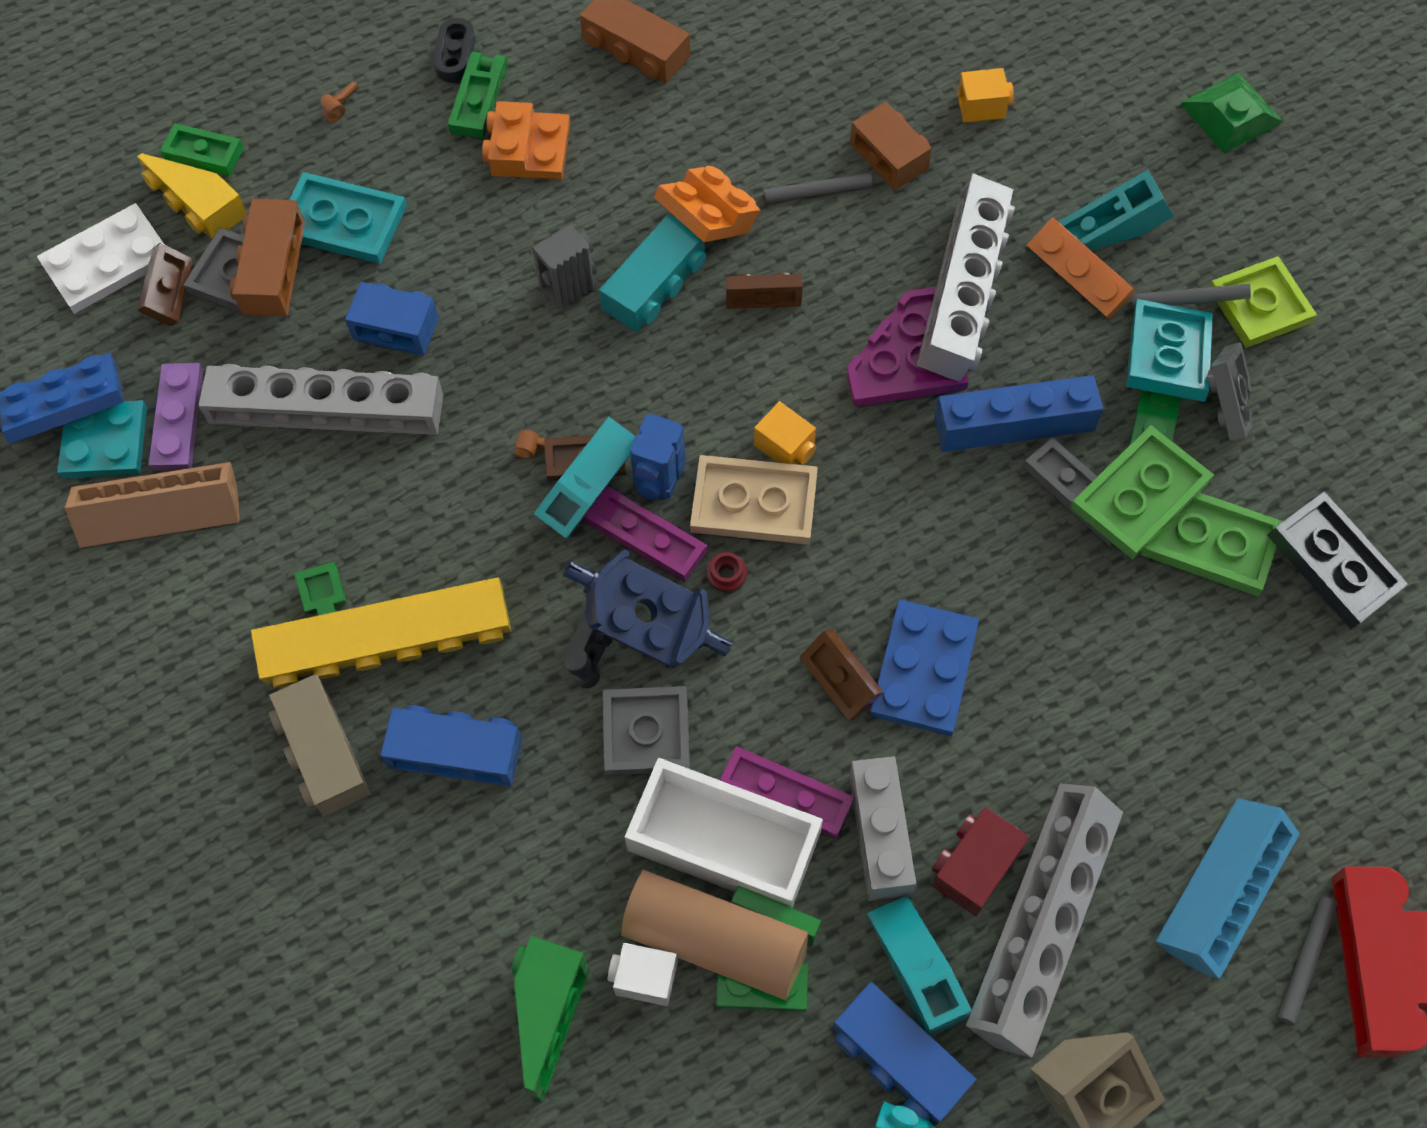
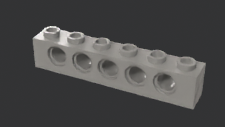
M972 173L958 198L917 366L958 382L961 381L968 369L974 370L977 367L982 355V348L978 347V342L985 335L989 324V318L984 317L985 312L991 307L996 290L991 288L992 282L994 283L1002 267V261L998 260V255L1003 252L1009 236L1008 233L1004 232V229L1009 225L1015 210V206L1010 205L1014 189Z
M224 364L222 366H207L198 406L208 424L438 435L444 394L438 376H431L426 373L402 375L392 374L387 371L359 373L348 369L317 371L308 367L294 370L278 369L267 365L260 368L240 367L235 364ZM285 394H289L288 396H286V397H284V398H280V397H282V396L285 395ZM329 395L325 399L318 400L322 396ZM362 397H367L363 401L356 402L358 399ZM399 399H406L401 403H395Z
M1060 783L967 1021L966 1027L1000 1050L1033 1057L1123 812L1094 786Z

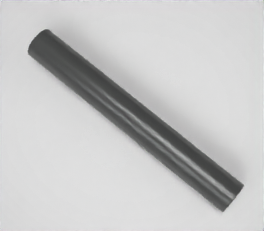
M871 173L763 189L765 204L871 188L873 185Z
M1250 283L1133 294L1132 308L1134 309L1137 299L1172 306L1251 299Z
M1321 896L1277 1016L1278 1020L1291 1026L1296 1024L1338 905L1337 901L1332 898Z

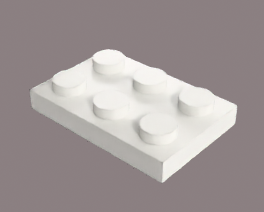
M135 203L38 255L37 258L75 314L146 275L152 249L158 243H164Z

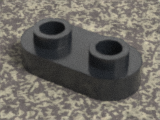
M452 18L445 21L439 28L433 63L437 76L444 81L456 82L462 80L472 51L474 52L475 34L473 26L468 20Z

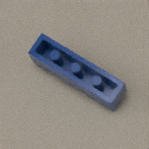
M1094 375L939 396L934 419L942 452L1092 432L1097 427L1103 406Z

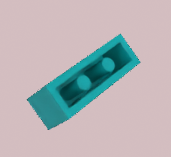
M668 214L599 289L602 310L636 332L645 323H652L658 316L663 302L668 297L674 298L681 290L683 280L691 271L696 273L704 264L706 259L704 242L681 221Z

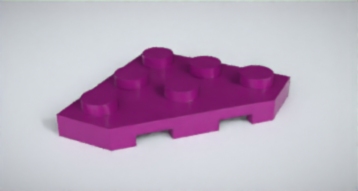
M936 287L906 291L891 315L882 321L868 339V344L848 364L846 377L853 407L967 390L969 384L967 373L958 382L917 366Z

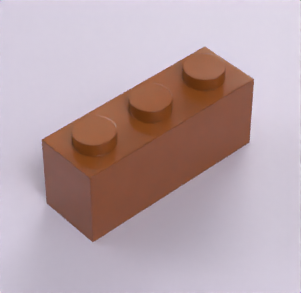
M593 0L580 14L582 38L594 48L600 47L608 51L621 63H630L639 68L648 78H657L667 84L691 56L690 33L628 0Z
M252 199L249 214H245L243 217V245H238L237 274L230 281L231 298L236 300L243 315L288 317L305 226L297 200Z

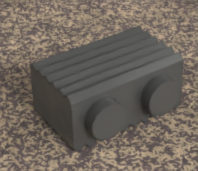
M568 224L531 247L535 259V270L538 276L539 288L558 310H563L564 306H569L570 302L576 301V298H582V294H588V290H594L593 275L597 273V269L590 258V253L594 252V247L584 232L578 233L571 224Z

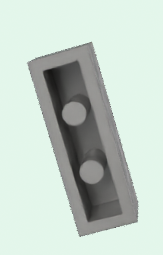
M892 756L852 761L849 778L852 796H854L853 804L868 901L902 898L906 895L911 897L916 887V878L896 758Z

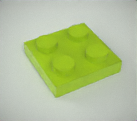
M1279 256L1212 280L1209 286L1216 287L1250 283L1251 299L1217 302L1245 348L1313 323L1317 316Z

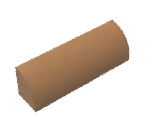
M231 462L71 487L65 505V511L79 548L239 523L240 520L238 490Z
M642 870L631 892L621 929V936L656 950L675 953L679 959L784 1000L787 999L807 953L808 932L646 870Z

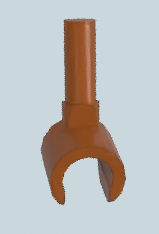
M352 81L334 97L331 94L322 96L321 106L324 108L322 115L328 121L334 123L344 116L345 107L342 104L358 88L357 83Z
M531 430L522 431L518 435L515 444V455L517 457L533 459L537 448L545 449L544 439L546 438H540L537 433Z

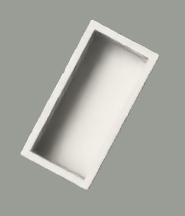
M658 757L626 832L625 842L627 850L639 856L736 892L737 887L741 886L793 908L819 839L823 819Z

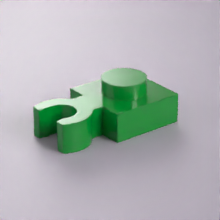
M335 562L294 573L305 613L317 612L319 616L338 612L336 606L347 603Z

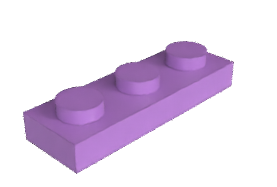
M200 363L162 364L149 458V467L152 471H177L192 468L199 411L198 405L203 378V368Z

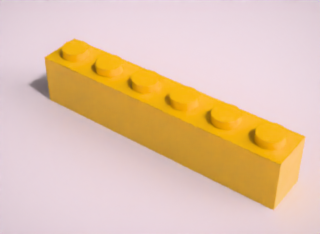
M499 577L251 630L259 679L267 684L273 683V688L276 689L286 688L299 682V677L317 674L320 680L333 678L340 675L339 669L356 666L357 671L374 669L381 666L380 660L397 657L398 662L416 660L422 657L421 651L438 648L439 653L457 651L463 648L462 642L479 639V644L495 643L504 639L503 633L512 632L503 587Z

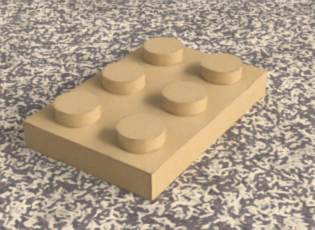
M700 455L690 533L810 545L818 467Z

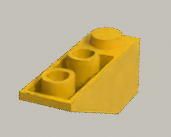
M143 153L137 156L144 169L141 176L146 184L153 191L160 189L164 193L162 194L164 200L174 212L177 213L182 210L186 214L184 217L187 223L197 234L205 232L213 239L219 228L229 230L243 220L244 215L247 214L239 194L217 173Z

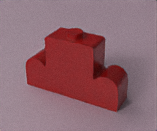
M1343 867L1331 878L1334 898L1338 903L1336 912L1358 1057L1404 1056L1421 1049L1427 1044V1015L1424 1013V1011H1427V911H1404L1402 909V906L1405 905L1409 897V888L1406 880L1394 869L1387 867Z

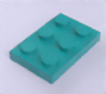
M306 172L302 173L289 199L297 200L305 221L301 244L381 264L407 207L405 197Z
M1137 299L1132 316L1126 387L1205 402L1209 392L1208 371L1210 370L1213 313Z

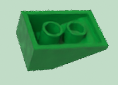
M530 936L527 947H519L512 964L511 973L516 974L514 985L524 1088L534 1100L543 1103L590 969L582 952Z

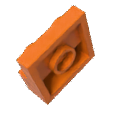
M497 101L496 110L489 111L487 115L488 133H492L491 140H484L482 147L483 162L489 163L491 176L563 180L570 115L536 113L533 109V103Z
M713 166L688 169L682 182L659 185L653 197L703 242L747 234L761 210L756 206V202L745 191L735 188L731 184L729 177Z

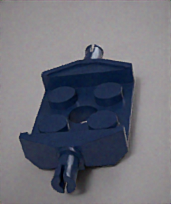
M625 549L613 557L598 572L595 570L592 572L574 563L572 560L566 565L563 577L585 586L583 590L586 593L585 618L589 628L671 668L682 664L696 649L703 646L722 656H726L729 653L731 647L728 646L732 645V640L712 632L711 628H709L706 590L701 588L694 593L627 559L630 552ZM636 603H642L650 610L651 619L649 623L642 622L637 618L635 614Z

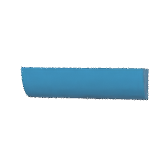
M1237 798L1156 940L1165 951L1196 971L1217 979L1221 978L1300 834L1282 808Z

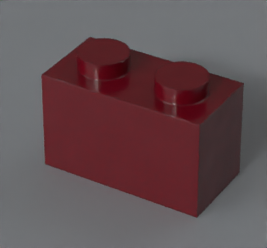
M984 807L977 818L969 814L956 833V836L962 839L954 852L946 848L932 868V871L938 874L932 886L975 917L984 907L1029 839L1028 835L987 807Z

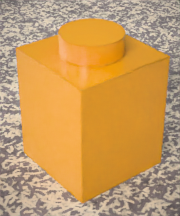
M1004 68L961 72L957 96L963 122L1004 119L1006 117L1008 105L1013 104L1014 91L1012 83H1007Z
M779 401L754 427V446L777 463H801L804 465L810 460L816 450V427Z

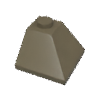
M1128 1032L1064 1040L1030 1069L1045 1098L1070 1128H1134L1165 1101L1134 1036Z

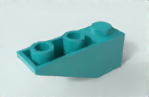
M608 417L557 481L534 515L565 538L570 537L629 458L630 448L636 436Z
M906 895L868 912L869 921L920 1027L928 1035L933 1036L967 1020L972 1009L950 965L908 896Z

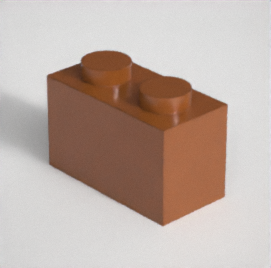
M887 102L882 103L852 122L850 145L894 190H897L929 169L932 148L928 140L923 135H918L907 123L905 117L900 112L895 111Z

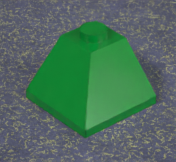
M1239 73L1181 102V106L1224 154L1282 123L1279 116Z

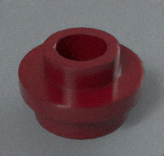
M720 553L714 556L707 565V579L710 585L719 591H735L746 580V564L734 553ZM728 568L734 572V575L730 578H723L719 573L722 569Z

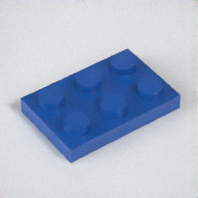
M112 354L89 356L82 360L80 364L66 369L51 370L41 378L27 383L18 382L12 384L0 392L2 432L8 443L20 441L123 403L124 399L118 369Z
M899 599L878 681V686L883 693L874 701L870 716L952 737L979 619Z

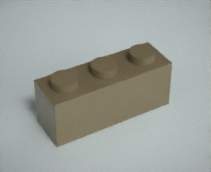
M317 674L269 695L275 708L268 712L269 717L278 735L285 733L290 745L284 747L283 750L292 770L300 769L305 782L299 784L298 787L308 808L316 806L320 813L326 816L371 795L328 692Z

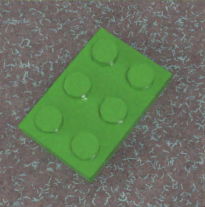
M1150 425L1072 501L1070 508L1133 560L1211 482L1214 474Z
M1199 493L1141 551L1140 555L1259 597L1264 589L1276 550V545L1267 534L1283 521Z

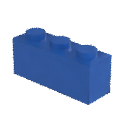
M409 705L406 707V710L392 708L381 751V758L389 769L512 787L522 737L518 726L513 725V722L504 718L492 717L488 721L474 720L470 715L462 712L450 711L446 716L433 714L429 709L421 706Z
M872 982L865 987L834 1022L832 1030L838 1034L834 1038L835 1043L853 1059L859 1054L872 1066L868 1073L883 1089L889 1092L894 1087L907 1100L903 1104L904 1107L914 1111L917 1116L929 1120L935 1127L976 1081V1078Z

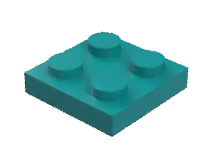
M124 401L121 404L63 424L57 472L61 478L140 475L147 406L144 401Z

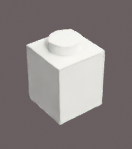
M623 943L621 955L613 954L608 972V981L614 982L613 989L615 995L668 1006L678 963L677 954Z

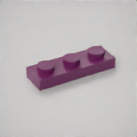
M608 486L584 516L586 524L683 582L687 581L707 553L706 544Z
M737 746L720 781L823 819L821 833L835 840L839 836L854 801V796Z

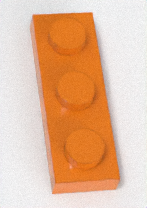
M1053 217L1027 244L1038 257L1108 319L1136 292L1131 285Z

